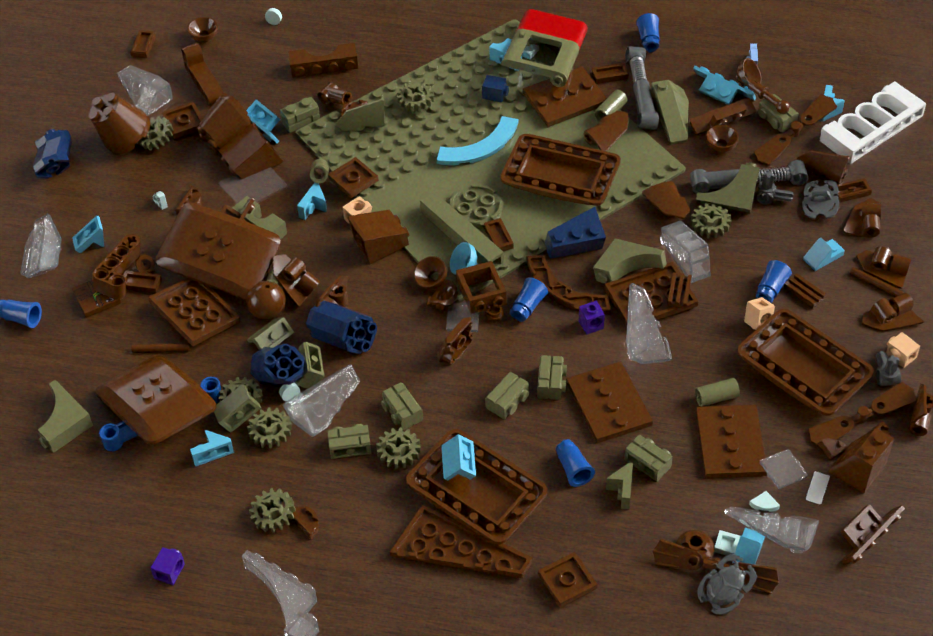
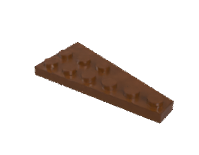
M425 505L421 506L390 551L391 557L523 578L533 563L532 557L503 543L495 544L458 521Z

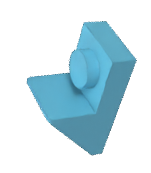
M826 85L824 95L832 97L837 108L819 121H825L843 111L845 101L834 98L835 93H832L833 86Z
M314 182L297 205L299 218L306 220L315 208L327 212L326 201L319 183Z
M95 216L72 237L75 251L82 253L93 242L104 247L103 228L99 216Z
M819 238L803 257V260L814 271H817L843 256L845 250L833 239L825 242L822 238Z
M205 430L208 443L200 444L190 449L195 466L234 453L230 438Z
M748 528L744 529L735 552L737 556L743 558L742 563L756 564L766 534Z

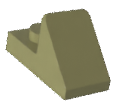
M633 463L626 464L606 479V490L618 491L617 500H621V509H629Z

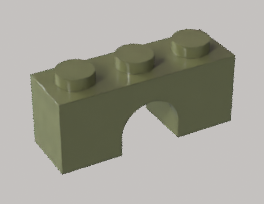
M246 196L232 208L240 213L250 197ZM254 201L255 207L244 218L246 222L276 233L280 239L287 235L285 221L273 213L266 218H261L260 204Z

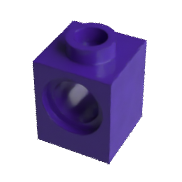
M597 301L579 306L578 321L586 335L604 329L605 314Z
M162 547L151 566L154 579L174 585L185 565L182 553L173 548L167 549Z

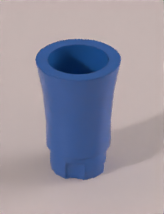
M652 13L643 14L636 20L641 43L646 51L654 52L659 48L660 42L659 18Z
M778 260L769 261L758 286L756 298L762 297L772 303L785 282L792 275L789 266Z
M526 278L510 310L511 316L517 321L524 322L532 314L540 301L548 294L547 287L535 278Z
M0 300L1 318L30 328H35L38 325L42 315L41 305L38 302Z
M570 439L563 440L556 446V453L565 470L569 484L573 487H579L592 480L595 470L584 458L579 448Z

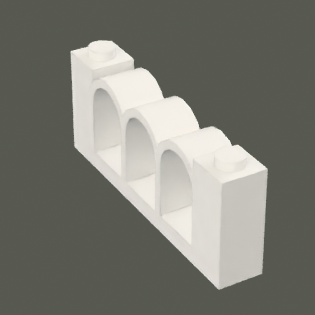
M894 81L890 85H886L881 92L876 93L871 103L859 104L855 109V114H844L839 118L838 123L834 120L824 125L821 129L820 142L838 155L849 156L848 163L852 164L921 118L924 114L926 103ZM881 106L891 109L898 115L894 117L886 110L881 108ZM863 117L871 118L881 126L877 128ZM847 128L856 130L857 132L862 134L864 138L860 140L858 137H856L854 134L848 131Z

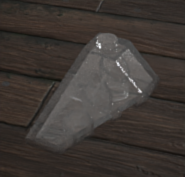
M131 65L117 73L134 105L143 110L147 116L173 99L170 84L158 75Z
M631 283L629 285L626 335L629 358L640 364L672 360L669 343L666 337L662 338L658 329L661 327L660 322L656 321L651 313L654 309L645 289Z
M350 364L284 403L283 406L291 421L314 437L329 427L332 418L340 411L341 405L350 397L360 380Z
M738 507L725 509L726 515L782 547L790 548V552L803 553V551L805 552L810 549L819 524V520L795 515L781 518L778 513L773 512L760 515L758 510Z

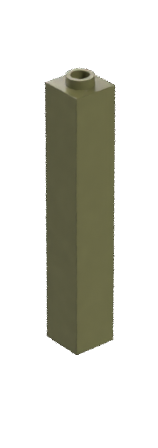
M433 192L420 200L421 213L457 245L467 242L475 248L478 264L492 261L496 270L504 265V252L437 193Z

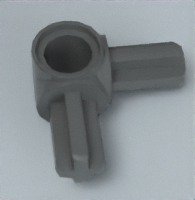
M771 171L763 174V180L759 184L757 201L759 203L767 205L774 202V199L792 201L793 192L776 189L773 183L774 174Z
M883 351L877 353L875 358L879 367L876 370L878 386L898 385L901 383V373L898 368L899 358L894 357V355L888 358L887 353Z

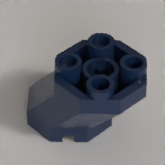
M50 129L45 132L43 137L34 142L37 154L33 169L37 178L48 179L52 177V173L56 172V175H59L70 167L68 157L72 139L68 130L55 131V129Z
M324 300L320 302L321 305L318 307L314 306L311 308L306 322L307 328L311 331V337L357 354L370 350L377 332V325L373 322L372 317Z
M289 344L263 347L252 355L250 373L260 384L266 385V383H271L274 386L279 384L291 385L303 376L304 357L295 347Z

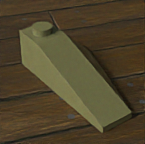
M670 80L652 82L651 94L653 104L670 145L687 142L689 100L684 89Z

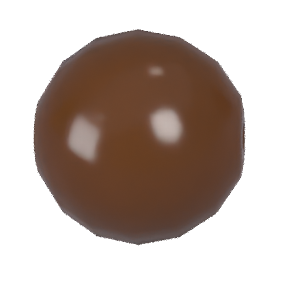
M261 281L249 290L246 302L249 311L256 318L272 320L284 310L286 298L284 291L276 283Z

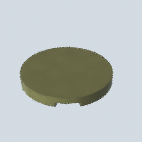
M473 184L471 187L458 189L449 200V205L476 228H483L485 222L499 219L503 212V200L495 189L486 185Z

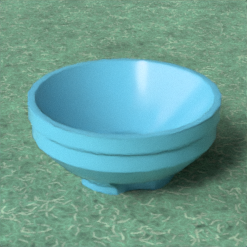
M462 242L454 249L450 258V270L454 275H456V270L477 265L478 256L471 244Z

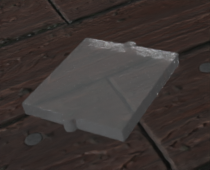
M465 302L451 304L448 307L446 331H452L463 318L471 317L473 326L470 332H478L480 312L470 314Z
M789 449L759 462L767 472V477L772 479L778 489L808 477V474L800 465V461L794 457Z

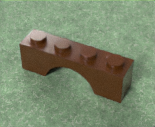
M355 43L338 45L334 52L325 56L311 55L305 49L288 51L292 77L358 69Z

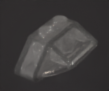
M48 213L34 221V228L30 232L25 245L20 274L28 279L54 270L59 264L62 238Z

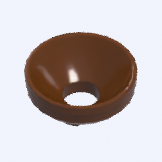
M209 17L196 18L188 25L190 37L199 42L210 41L218 32L217 22Z
M750 58L741 61L737 69V81L742 86L747 87L752 80H756L761 84V73L757 64Z
M727 125L713 126L706 134V141L709 147L719 152L732 150L736 147L739 140L738 132ZM722 142L725 143L726 146L721 147L718 146L717 143Z
M437 256L425 257L416 265L414 270L416 283L424 289L439 287L447 277V267L444 261ZM433 273H439L437 280L430 281V276Z
M689 530L679 536L676 544L699 552L703 560H711L713 558L714 543L706 533L699 530ZM698 538L702 544L695 547L690 544V540ZM690 558L689 562L691 564H696L697 560L695 558Z

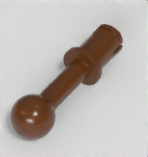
M752 80L749 83L748 89L757 94L759 99L765 98L775 105L778 113L786 114L789 112V102L785 100L780 101L770 94L767 86L764 87L756 80Z

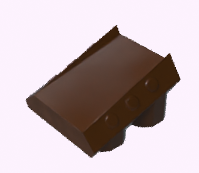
M471 317L463 318L447 335L436 353L440 362L453 364L468 349L473 339V334L470 333L473 326Z

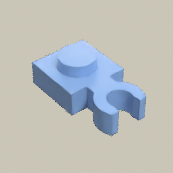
M750 44L749 56L747 58L752 59L756 64H758L757 44Z

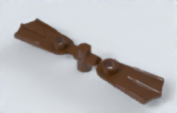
M821 94L802 113L800 117L801 122L793 121L791 129L786 134H778L756 149L754 154L758 162L770 166L790 145L791 138L799 136L800 130L805 125H813L837 108L833 98Z
M901 382L874 399L871 407L860 406L857 414L851 417L840 416L809 428L811 442L819 446L818 442L826 438L838 440L850 432L854 424L858 422L865 423L866 419L875 413L882 415L915 403L917 399L914 389ZM882 405L884 408L879 409L877 406ZM846 423L848 426L842 427L841 424Z
M660 539L652 550L655 565L688 570H698L702 566V568L709 569L710 571L716 569L718 572L720 570L716 565L721 559L703 560L699 552ZM695 558L697 563L691 564L689 559ZM738 562L739 569L742 571L747 570L750 572L748 565L754 568L758 577L752 588L771 594L779 584L777 568ZM748 574L745 575L744 585H747L750 581Z

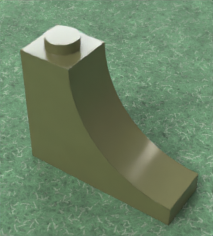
M753 163L741 164L738 174L730 184L715 192H697L696 203H707L710 206L714 203L715 207L721 205L725 209L751 213L759 176V167H756L757 165Z
M615 238L593 269L596 281L609 283L638 269H664L667 262L664 250Z
M56 380L49 383L52 394L55 397L54 411L48 421L38 429L40 435L39 442L45 449L48 447L53 453L93 426L89 413Z

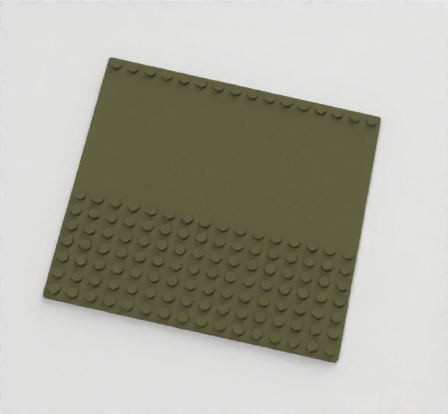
M516 19L353 101L359 102V100H364L371 103L383 98L384 127H366L361 131H342L335 125L341 117V107L296 131L297 137L316 157L328 163L331 172L357 157L378 175L379 181L357 194L355 198L360 196L365 201H368L372 206L371 212L390 209L393 215L399 217L401 226H405L410 235L408 237L409 245L403 248L417 263L428 256H437L444 261L447 267V277L445 280L453 281L457 286L458 295L456 303L464 300L457 285L456 275L450 270V258L457 244L421 213L420 200L425 196L435 192L449 204V200L455 191L471 187L473 184L486 185L497 191L503 200V212L500 218L514 243L513 249L503 251L504 265L496 270L501 279L527 264L526 256L546 253L545 240L547 232L593 207L596 208L601 221L641 198L643 190L656 184L670 181L684 173L686 169L683 164L643 129L638 128L637 124L628 117V129L607 151L619 155L621 163L603 204L593 206L537 195L503 184L500 179L501 173L519 136L522 134L537 135L600 150L596 143L589 145L584 139L583 134L585 130L598 125L599 121L594 116L595 110L547 127L524 96L523 88L547 80L550 77L522 70L517 71L490 60L489 47L492 43L499 44L507 38L512 40L520 23ZM533 40L528 41L526 46H531V44L538 45L539 51L531 60L522 57V59L548 66L554 65L557 54L543 43ZM487 75L507 78L509 93L504 97L503 102L482 99V85ZM410 81L413 83L419 81L420 84L425 82L426 86L430 85L431 90L434 91V102H432V106H427V110L422 108L421 112L417 110L411 112V109L405 111V107L400 108V104L397 103L399 87H404V83L409 85ZM502 116L519 119L513 137L494 155L474 163L466 162L459 163V165L437 164L440 147L455 148L475 144L488 137L496 129ZM484 227L477 228L482 234H484L489 239ZM439 273L431 275L434 281L438 279ZM489 280L468 287L473 295L494 282Z

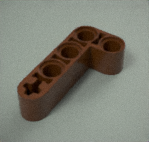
M195 43L181 48L187 73L208 105L214 104L223 94V90L204 62L199 44Z
M135 234L126 235L93 270V288L95 291L113 299H122L126 296V278L123 276V273L140 256L139 236Z

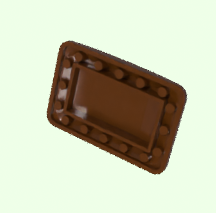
M522 134L519 136L506 162L500 179L503 184L537 195L598 206L604 203L620 166L621 158L619 155L537 135Z
M186 203L181 207L156 256V263L162 269L247 300L248 292L252 286L264 280L273 262V256H276L280 248L281 239L276 233L244 220L195 203Z
M788 309L776 311L738 346L737 351L738 355L768 380L803 404L826 416L834 414L872 378L874 369L870 364Z
M153 356L104 382L95 390L97 397L148 444H157L216 409V402L186 373L163 356Z
M459 429L447 432L406 476L407 485L416 493L459 523L495 544L505 543L547 496V486L543 482ZM459 434L473 441L476 476L468 479L457 474L447 481L443 476L442 445Z

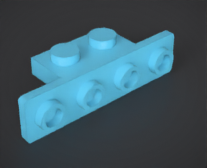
M694 66L693 70L695 73L705 78L699 89L701 93L727 105L732 103L737 93L755 101L756 96L754 92L748 89L747 86L743 88L736 81L725 80L722 75L718 73L712 74L703 66L700 68Z
M255 100L246 110L248 112L247 115L251 119L250 122L256 124L258 131H262L264 133L263 136L269 142L273 140L278 143L279 140L270 131L280 119L258 100Z

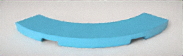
M502 116L496 129L488 137L475 144L455 148L440 147L437 164L459 165V163L466 162L474 163L494 155L513 137L519 119Z

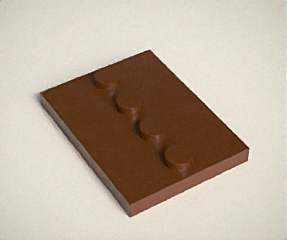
M583 66L571 70L566 84L562 87L554 86L549 78L523 88L524 96L547 127L595 110L607 99Z
M674 262L667 263L664 269H648L605 284V291L628 329L698 306V300L691 289L689 291L687 308L668 306L673 272L680 276V272ZM679 281L675 282L672 299L674 302H676ZM683 282L680 297L681 303L684 302L687 284L686 282Z
M189 278L149 297V303L192 346L240 323V316L209 286Z
M621 361L566 378V383L596 443L653 426V420Z
M757 405L696 407L705 478L767 476L768 470Z

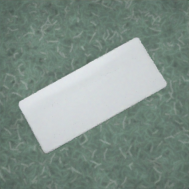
M814 472L806 500L817 504L822 503L830 478L829 475Z

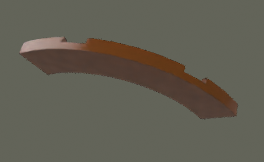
M545 255L526 256L532 278L541 281L547 287V296L576 311H579V306L597 301L604 314H610L608 295L573 291V288L554 277Z

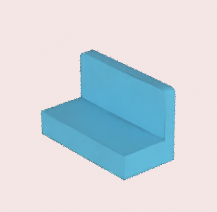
M458 434L442 445L443 476L445 480L448 481L457 474L468 479L476 476L473 441Z

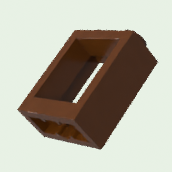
M492 261L456 270L457 285L470 314L507 305L505 287ZM493 280L496 291L472 296L468 286Z

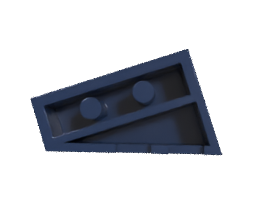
M593 207L547 232L545 246L550 259L603 248L606 235L596 208Z

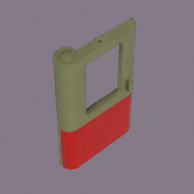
M528 9L525 11L500 65L550 77V81L554 86L562 87L568 80L588 27L579 20ZM529 40L561 47L553 66L521 59Z

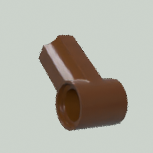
M329 83L317 94L319 100L325 105H328L330 102L345 105L352 99L351 92L339 89L334 83Z

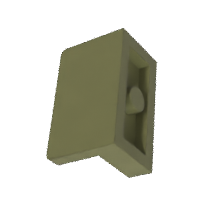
M279 317L266 324L250 336L247 341L248 343L254 342L259 350L263 347H275L292 335L294 331L284 317Z
M242 384L216 405L214 413L218 423L231 433L260 410L261 406L249 395L246 386Z

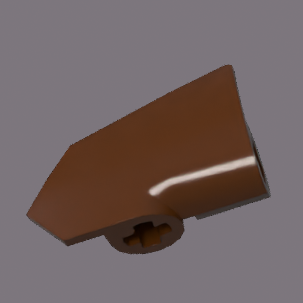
M616 111L605 116L598 125L584 131V139L589 145L596 143L600 150L607 152L628 129V113Z
M811 150L798 156L797 160L804 162L808 172L816 176H826L841 184L848 173V169L845 167L850 157Z
M672 181L659 183L642 191V195L664 215L684 219L690 213L685 198L680 196L675 183Z
M869 198L855 205L843 229L844 233L870 238L878 236L880 234L881 203Z
M883 246L877 247L874 252L865 250L856 255L864 272L895 287L903 288L911 258L897 254L892 255L891 250Z
M285 254L273 256V275L293 302L299 307L321 281L305 270L306 265L299 258L294 257L290 259Z
M340 275L317 299L315 306L318 307L321 305L320 302L324 300L345 307L348 304L346 284L349 277Z
M903 293L891 298L889 301L886 298L877 301L871 310L863 313L862 325L879 331H887L922 324L924 320L912 311L914 304L911 296L908 293Z
M920 383L909 430L915 435L924 436L928 433L931 421L933 396L927 393V385Z

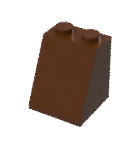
M252 124L219 150L223 156L221 157L222 161L227 166L230 165L229 171L234 176L238 175L242 180L283 162L269 141Z
M390 209L348 217L353 239L370 264L409 245L408 237L410 235L407 228L401 226L399 217L393 215Z
M874 428L850 443L829 469V473L865 493L886 467L894 438L878 428Z

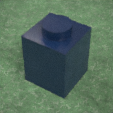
M487 75L482 85V99L503 102L504 97L509 93L507 78Z

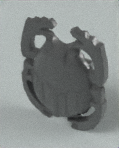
M817 180L807 183L804 189L805 197L802 204L805 215L811 219H816L818 215H824L826 219L836 215L839 210V191L836 182L825 180L824 186H818L819 181ZM828 186L832 187L834 191H831Z
M731 553L720 560L716 565L720 570L717 572L716 569H713L710 573L706 574L698 587L699 601L701 603L710 601L713 608L711 612L714 614L724 615L736 608L744 596L740 591L743 590L747 593L758 577L751 565H748L750 572L739 569L737 560L742 562L743 558ZM728 561L735 563L729 567H724V564ZM748 574L750 577V581L745 586L744 579L745 575ZM707 579H709L707 584V594H705L704 586ZM733 601L735 602L733 605L729 607L720 608V605H728Z

